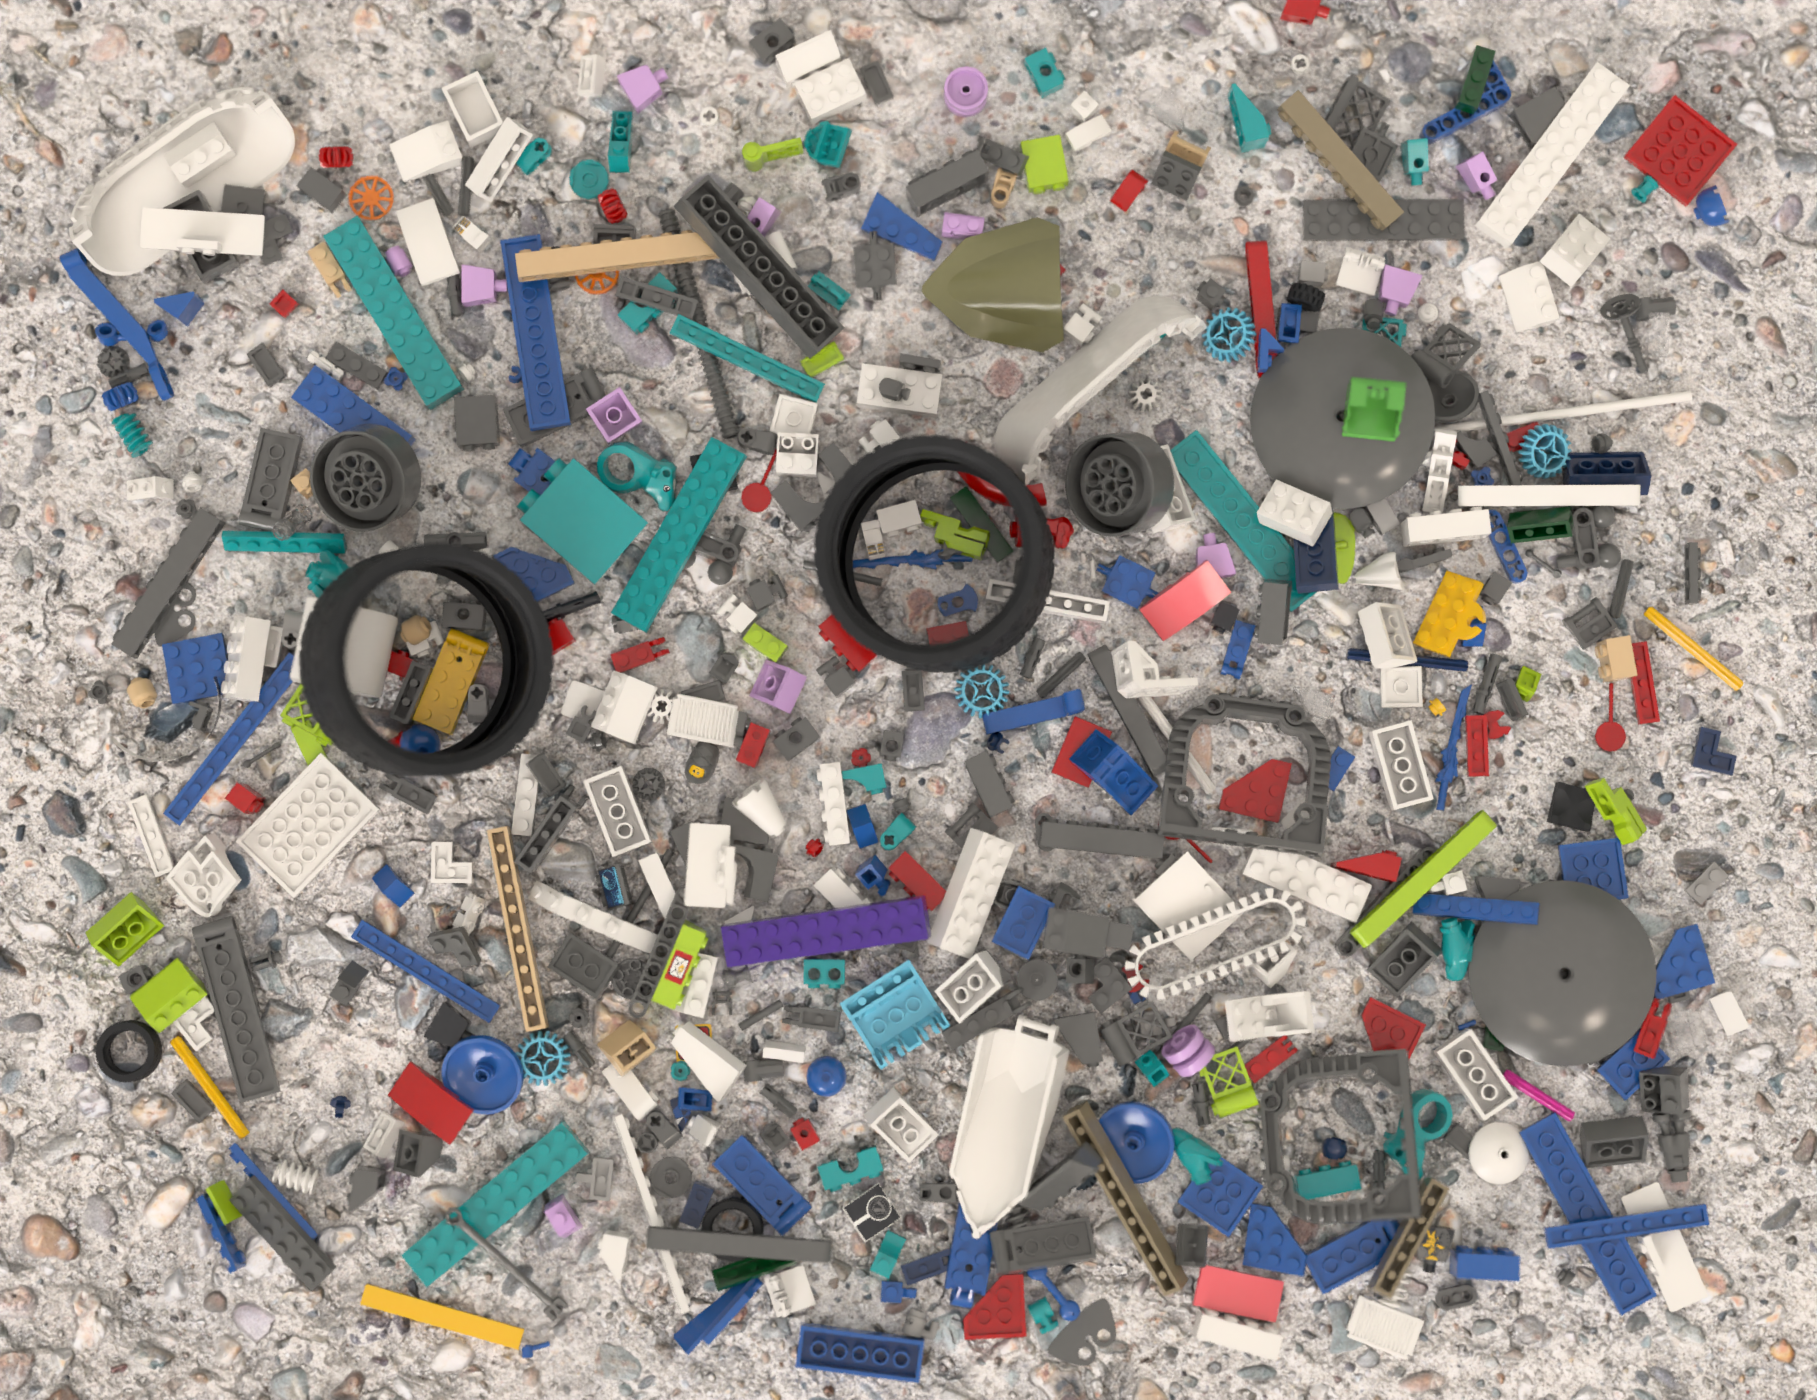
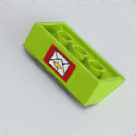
M685 919L651 1001L675 1010L676 1005L681 1006L685 994H682L684 986L689 987L693 977L690 975L692 967H697L701 958L697 954L700 948H705L709 939L705 937L706 930Z

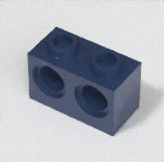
M696 1180L679 1222L698 1229L715 1188Z

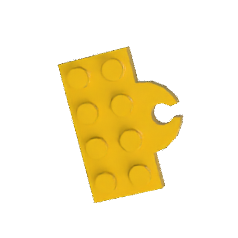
M1446 571L1413 644L1450 658L1458 639L1468 640L1480 634L1482 630L1477 626L1470 627V623L1476 618L1481 623H1486L1485 611L1476 602L1484 584L1480 581Z

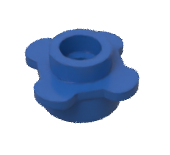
M392 367L384 379V383L387 386H393L396 391H400L402 384L408 379V375L405 372L401 373L396 367Z
M1483 467L1482 470H1473L1471 472L1474 486L1493 485L1494 479L1490 476L1491 470L1489 467Z

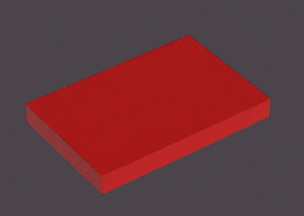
M1074 716L1051 773L1089 788L1092 780L1075 766L1069 758L1095 729L1109 739L1112 731Z

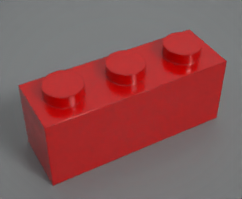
M831 614L818 626L821 630L819 635L826 642L830 640L833 643L832 649L839 657L843 655L848 660L846 665L853 672L857 670L860 673L877 658V655L851 637L841 627L842 624L837 622Z
M906 851L888 868L891 871L889 875L896 882L900 880L905 885L903 889L911 897L914 894L916 896L925 895L927 910L933 911L944 899L946 890Z

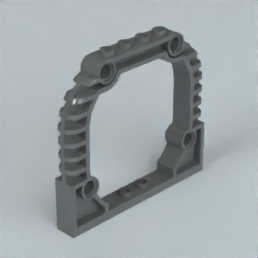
M1228 693L1208 696L1203 705L1196 706L1183 714L1177 720L1170 733L1157 835L1321 857L1325 846L1328 814L1327 800L1331 768L1330 748L1324 734L1312 721L1305 718L1306 714L1302 707L1291 705V702L1288 701L1276 703L1271 702L1267 698L1254 700L1244 695L1232 697ZM1208 704H1216L1218 710H1211ZM1289 715H1296L1299 721H1292ZM1226 717L1277 724L1284 734L1301 739L1308 754L1305 802L1300 804L1293 815L1295 824L1283 832L1281 839L1258 836V833L1255 832L1237 833L1238 831L1234 829L1220 831L1202 828V819L1191 805L1195 797L1194 792L1190 787L1186 786L1190 741L1193 733L1201 724L1217 725L1223 722ZM1180 794L1186 795L1187 798H1188V801H1187V802H1182V801H1180L1179 798H1178V795H1180ZM1301 811H1307L1310 818H1303Z
M1406 1049L1360 1052L1353 1055L1307 1058L1297 1061L1284 1069L1275 1080L1272 1090L1265 1092L1261 1096V1107L1257 1108L1258 1119L1262 1120V1128H1259L1260 1141H1263L1264 1148L1260 1149L1261 1161L1265 1162V1169H1262V1180L1266 1182L1269 1192L1278 1196L1285 1207L1296 1217L1313 1224L1423 1219L1408 1051ZM1369 1069L1374 1070V1076L1371 1079L1364 1078L1365 1071ZM1359 1077L1367 1086H1373L1379 1082L1389 1088L1394 1094H1401L1403 1117H1400V1128L1405 1132V1138H1402V1149L1406 1151L1408 1175H1399L1397 1180L1386 1190L1379 1187L1373 1188L1369 1192L1368 1198L1319 1202L1307 1200L1297 1194L1295 1179L1284 1169L1281 1118L1289 1110V1094L1303 1083L1314 1080ZM1270 1098L1277 1099L1274 1107H1268L1267 1105ZM1277 1180H1282L1283 1182L1280 1190H1274L1273 1184ZM1377 1194L1385 1196L1382 1204L1375 1203L1374 1199Z

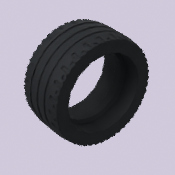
M137 1020L120 1021L109 1026L99 1037L95 1049L96 1061L101 1071L107 1077L124 1083L135 1082L148 1077L157 1068L162 1057V1044L157 1032L148 1024ZM124 1031L137 1032L147 1044L148 1054L146 1061L142 1067L135 1071L127 1072L119 1069L111 1058L112 1042L118 1034Z
M727 1198L715 1203L705 1214L701 1230L713 1231L714 1220L720 1213L736 1209L744 1212L749 1217L753 1227V1234L763 1235L764 1224L760 1213L748 1201L740 1198ZM712 1254L716 1258L728 1262H736L748 1258Z

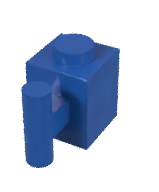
M876 855L863 862L855 873L867 890L876 885L880 896L886 894L891 884L890 880L884 879L888 869Z

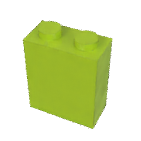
M1060 134L1020 142L1021 153L1029 156L1024 168L1028 193L1033 192V194L1037 195L1045 193V190L1049 189L1060 191L1068 186L1069 179Z

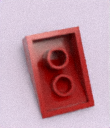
M1382 850L1381 853L1333 862L1330 867L1387 882H1396L1402 858L1397 856V852Z

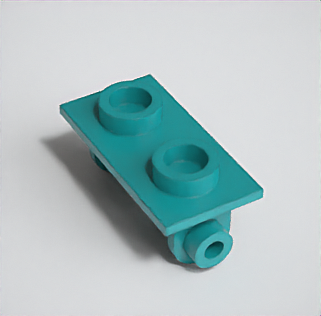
M820 271L810 279L811 282L808 287L837 310H840L851 296L850 293Z

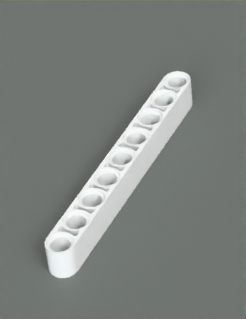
M1640 485L1458 486V506L1640 505Z

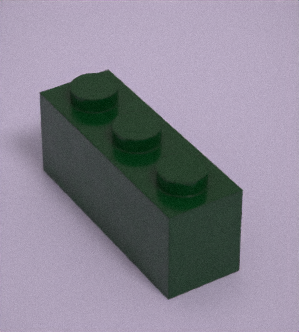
M1476 45L1468 63L1455 109L1471 114L1476 112L1496 53L1495 50Z
M1571 506L1509 513L1507 529L1511 543L1565 538L1573 536L1574 520Z

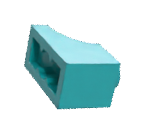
M882 763L842 771L843 780H854L861 783L866 788V792L871 791V795L883 793V789L886 788Z
M887 1230L870 1270L889 1279L906 1238Z

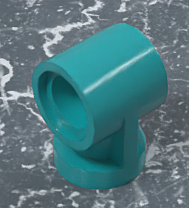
M1046 1297L1027 1306L1034 1322L1041 1324L1039 1328L1041 1334L1047 1333L1059 1326L1058 1321L1051 1318L1054 1316V1313Z

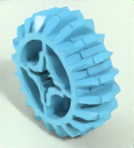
M1230 307L1226 309V312L1219 309V315L1212 313L1214 319L1212 321L1206 319L1209 326H1206L1207 328L1205 329L1207 333L1202 334V338L1206 339L1203 342V345L1207 347L1206 351L1212 353L1211 356L1214 359L1218 357V360L1221 362L1225 359L1227 362H1231L1232 357L1234 360L1239 361V354L1246 357L1244 351L1246 349L1251 351L1249 344L1255 343V340L1251 338L1256 336V332L1251 331L1255 328V325L1250 323L1252 319L1249 316L1246 317V313L1244 311L1240 312L1237 308L1233 312ZM1228 321H1239L1242 326L1231 327ZM1221 325L1220 331L1216 334L1217 329ZM1242 336L1241 341L1237 345V340ZM1226 343L1230 347V349H1219L1216 344Z
M1536 425L1534 430H1528V435L1522 436L1525 440L1524 443H1519L1522 446V450L1518 451L1519 454H1522V457L1519 459L1520 462H1523L1522 468L1526 469L1527 473L1535 478L1547 479L1548 477H1556V473H1562L1561 467L1565 468L1567 466L1565 461L1571 460L1568 456V453L1572 452L1571 449H1568L1571 442L1566 440L1568 435L1564 434L1563 430L1555 425ZM1540 449H1543L1549 452L1550 454L1544 453V451H1541Z
M985 664L981 666V670H978V666L974 668L975 671L973 672L971 669L966 670L968 675L961 672L960 676L964 680H956V683L960 684L961 687H955V691L961 692V694L956 695L955 698H962L963 700L958 705L961 707L966 704L965 713L972 709V717H974L975 711L979 712V718H982V712H986L989 716L990 710L993 712L997 711L996 706L1000 709L1004 708L1000 701H1008L1007 698L1002 696L1003 694H1009L1008 690H1003L1004 687L1009 686V683L1001 682L1006 676L998 677L999 669L995 673L991 672L993 665L989 666V670H985ZM976 675L990 676L983 683H978L972 679ZM994 680L999 688L997 699L989 690ZM967 683L971 685L975 692L970 701H968L965 695ZM989 683L985 691L987 695L983 696L982 694V696L979 695L976 698L979 691L977 687L981 686L982 688V686ZM980 699H986L990 701L992 705L987 707H977L975 706V703H977V701H979Z
M538 1031V1038H536L534 1033H531V1041L526 1037L523 1038L526 1046L523 1044L518 1045V1048L523 1051L516 1052V1055L521 1056L519 1060L522 1063L523 1070H525L524 1078L528 1075L530 1076L528 1083L531 1084L536 1079V1086H540L541 1080H543L544 1086H548V1079H550L552 1084H555V1076L558 1079L563 1078L560 1071L568 1072V1069L563 1067V1065H570L571 1062L565 1060V1057H570L571 1053L564 1054L563 1050L569 1047L568 1045L561 1047L560 1044L564 1042V1039L561 1038L557 1042L558 1034L555 1033L552 1038H549L550 1031H546L544 1037L542 1031ZM538 1042L536 1055L527 1057L530 1047ZM544 1042L552 1044L558 1053H549ZM541 1052L544 1056L553 1057L546 1060V1064L539 1060H533L541 1056ZM559 1059L555 1071L548 1075L549 1063ZM528 1064H537L542 1075L533 1072Z

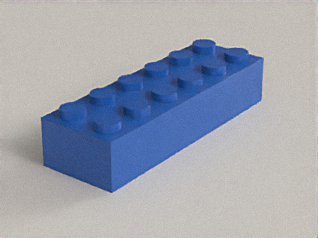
M316 365L291 396L293 400L338 433L361 424H378L400 434L410 446L416 441L412 435Z
M802 1322L795 1367L919 1383L924 1338Z

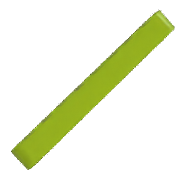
M1483 809L1477 812L1350 931V934L1363 948L1369 946L1496 828L1497 824Z

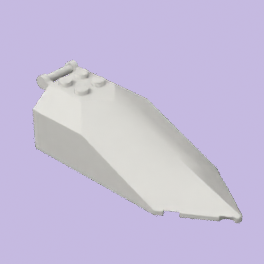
M1021 1014L1018 1016L1015 1029L992 1027L979 1035L949 1173L951 1178L955 1179L958 1188L956 1192L966 1221L970 1223L973 1230L972 1237L975 1239L980 1238L983 1233L989 1230L1019 1201L1027 1196L1057 1108L1070 1051L1055 1041L1059 1032V1026L1054 1024L1050 1026L1033 1021ZM1025 1026L1048 1033V1039L1023 1032V1028Z

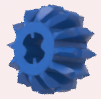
M130 382L116 386L102 394L103 402L109 411H114L134 403L139 397L136 388Z

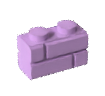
M945 212L942 237L964 240L965 238L982 234L985 217Z

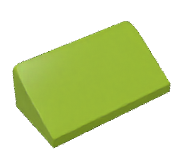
M224 1180L206 1188L213 1205L225 1225L242 1216L238 1209L229 1201L233 1195Z

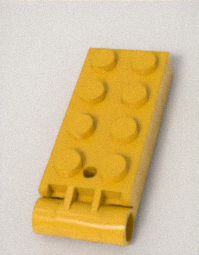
M451 628L412 720L453 735L468 699V689L476 680L490 643Z

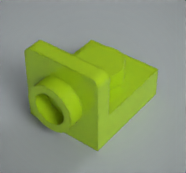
M1522 666L1515 685L1521 699L1528 702L1534 695L1542 674L1525 666Z

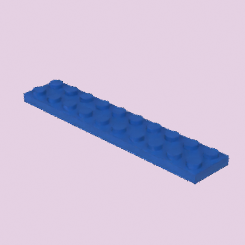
M537 234L500 240L530 431L571 425L548 279L519 282L515 253H519L520 250L530 249L531 252L540 251L539 249L542 248L541 236Z
M1555 1112L1519 1132L1569 1224L1613 1217ZM1626 1238L1581 1244L1619 1315L1622 1316L1657 1296Z

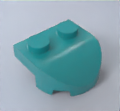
M828 121L819 122L820 125L808 130L804 139V147L809 156L817 163L840 168L852 130L847 127L832 125Z

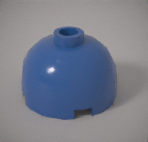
M1716 185L1701 191L1696 199L1697 207L1693 208L1697 220L1701 219L1705 225L1710 227L1729 223V219H1724L1723 217L1727 213L1719 193H1714V190L1717 189Z
M422 724L414 725L403 732L400 738V746L426 754L440 751L441 741L432 727Z
M818 1057L812 1061L807 1069V1084L811 1091L818 1096H834L846 1084V1069L843 1063L835 1057Z

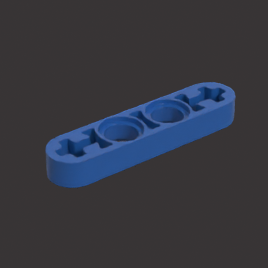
M1489 510V514L1492 517H1496L1494 521L1495 526L1500 525L1501 528L1493 532L1491 531L1488 537L1508 579L1512 583H1521L1527 578V569L1515 544L1510 541L1508 529L1502 516L1496 510ZM1490 522L1491 529H1493L1494 525ZM1497 532L1504 533L1506 538L1503 543H1498L1495 540ZM1506 550L1514 553L1512 561L1504 559L1503 555ZM1516 561L1518 562V565H1515V568L1517 571L1522 572V575H1520V579L1518 577H1513L1515 570L1513 567L1509 569L1508 565H1512Z

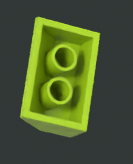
M130 892L86 931L85 934L92 947L119 967L165 925L144 901L133 892Z
M177 957L131 994L129 998L143 1018L160 1033L207 995L205 984Z

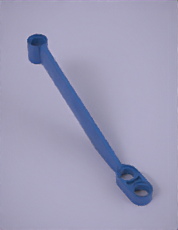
M78 247L60 255L61 264L67 271L70 279L148 363L149 373L160 398L163 401L173 398V389L164 368L157 358L146 330L87 267V259Z

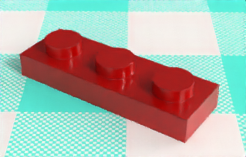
M1487 715L1465 716L1467 777L1489 776Z

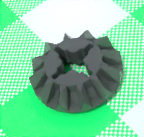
M109 346L106 349H102L100 355L97 356V366L106 377L112 378L124 373L125 369L128 370L129 356L125 350L118 346ZM111 355L113 358L118 359V362H115L114 368L111 364H107L111 360Z
M644 768L634 776L632 787L635 794L641 799L654 800L663 793L665 779L658 770ZM643 777L648 780L656 778L652 783L654 791L648 787L642 790L645 785Z

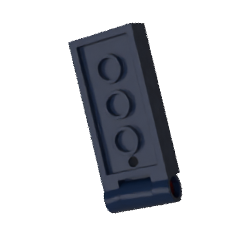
M1332 509V515L1314 546L1293 538L1298 594L1339 590L1334 509Z

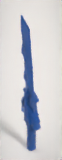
M937 549L928 555L914 550L908 556L853 560V568L865 567L875 569L878 565L899 567L900 564L908 563L910 566L918 565L921 568L927 567L937 570L936 566L944 565L943 562H973V558L956 554L948 560H942L939 558L938 553L944 551L943 549Z
M1472 684L1461 691L1448 747L1441 751L1444 767L1436 775L1437 778L1435 779V782L1441 781L1436 808L1439 811L1445 810L1449 782L1452 783L1453 776L1458 777V760L1456 758L1458 749L1456 748V743L1458 739H1461L1460 726L1462 718L1466 716L1467 700Z

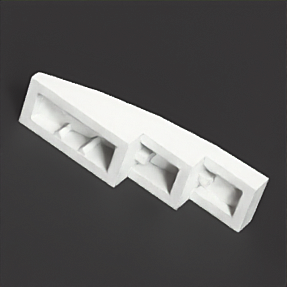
M1436 430L1422 511H1442L1443 514L1457 437L1456 431Z
M658 853L639 860V864L665 919L676 892ZM677 907L672 910V915L675 918H681L684 914L681 908ZM669 926L668 928L672 936H674L676 933L675 929Z

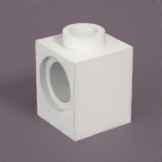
M1084 91L1070 105L1069 112L1081 123H1084L1098 111L1099 104Z

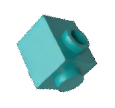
M1151 1050L1135 1061V1064L1153 1087L1170 1076L1164 1065Z

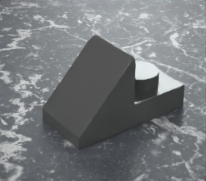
M352 960L338 976L337 979L339 980L329 996L348 1006L370 971Z

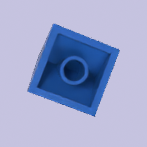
M193 291L156 298L154 303L188 327L203 307L204 300Z

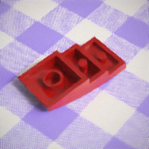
M412 1061L408 1063L388 1094L402 1109L449 1145L454 1142L474 1111L473 1108L459 1100L458 1095L444 1087L443 1082Z

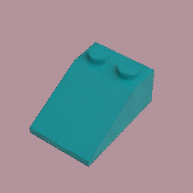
M1236 83L1231 84L1227 97L1241 153L1264 148L1269 140V135H1271L1270 124L1266 123L1265 117Z

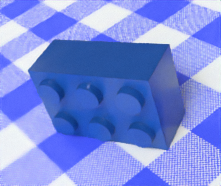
M1456 1245V1248H1450L1449 1273L1456 1278L1519 1282L1520 1256L1515 1254L1514 1250L1505 1247H1497V1251H1493V1249H1489L1486 1246H1477V1250H1474L1466 1245Z

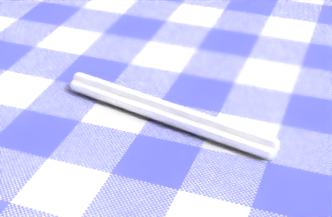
M1151 697L1138 698L1169 741L1173 727ZM1189 751L1187 768L1204 792L1210 794L1216 788Z

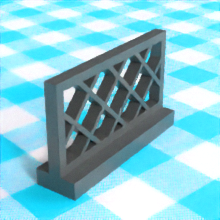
M1353 74L1346 78L1324 119L1337 135V124L1345 122L1347 133L1338 136L1340 138L1349 137L1350 150L1354 144L1352 134L1359 133L1360 130L1351 132L1349 120L1358 118L1361 129L1364 127L1362 117L1371 115L1373 124L1371 127H1367V129L1374 132L1391 101L1358 81L1359 78ZM1357 87L1364 90L1365 99L1357 101L1355 96ZM1377 98L1384 102L1381 109L1373 110L1372 99ZM1367 101L1370 112L1360 114L1358 103ZM1354 105L1357 116L1347 118L1345 109L1347 106Z

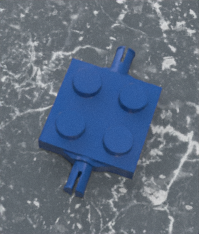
M1119 555L1116 563L1111 568L1099 563L1096 571L1106 575V583L1102 592L1136 609L1139 608L1146 596L1153 598L1155 596L1152 594L1157 595L1159 593L1151 589V582L1156 573Z

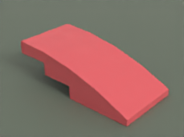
M1205 560L1193 571L1183 575L1174 584H1169L1139 610L1162 641L1199 618L1228 596L1231 591L1211 564Z
M1206 1265V1268L1200 1267L1193 1305L1276 1322L1284 1281Z

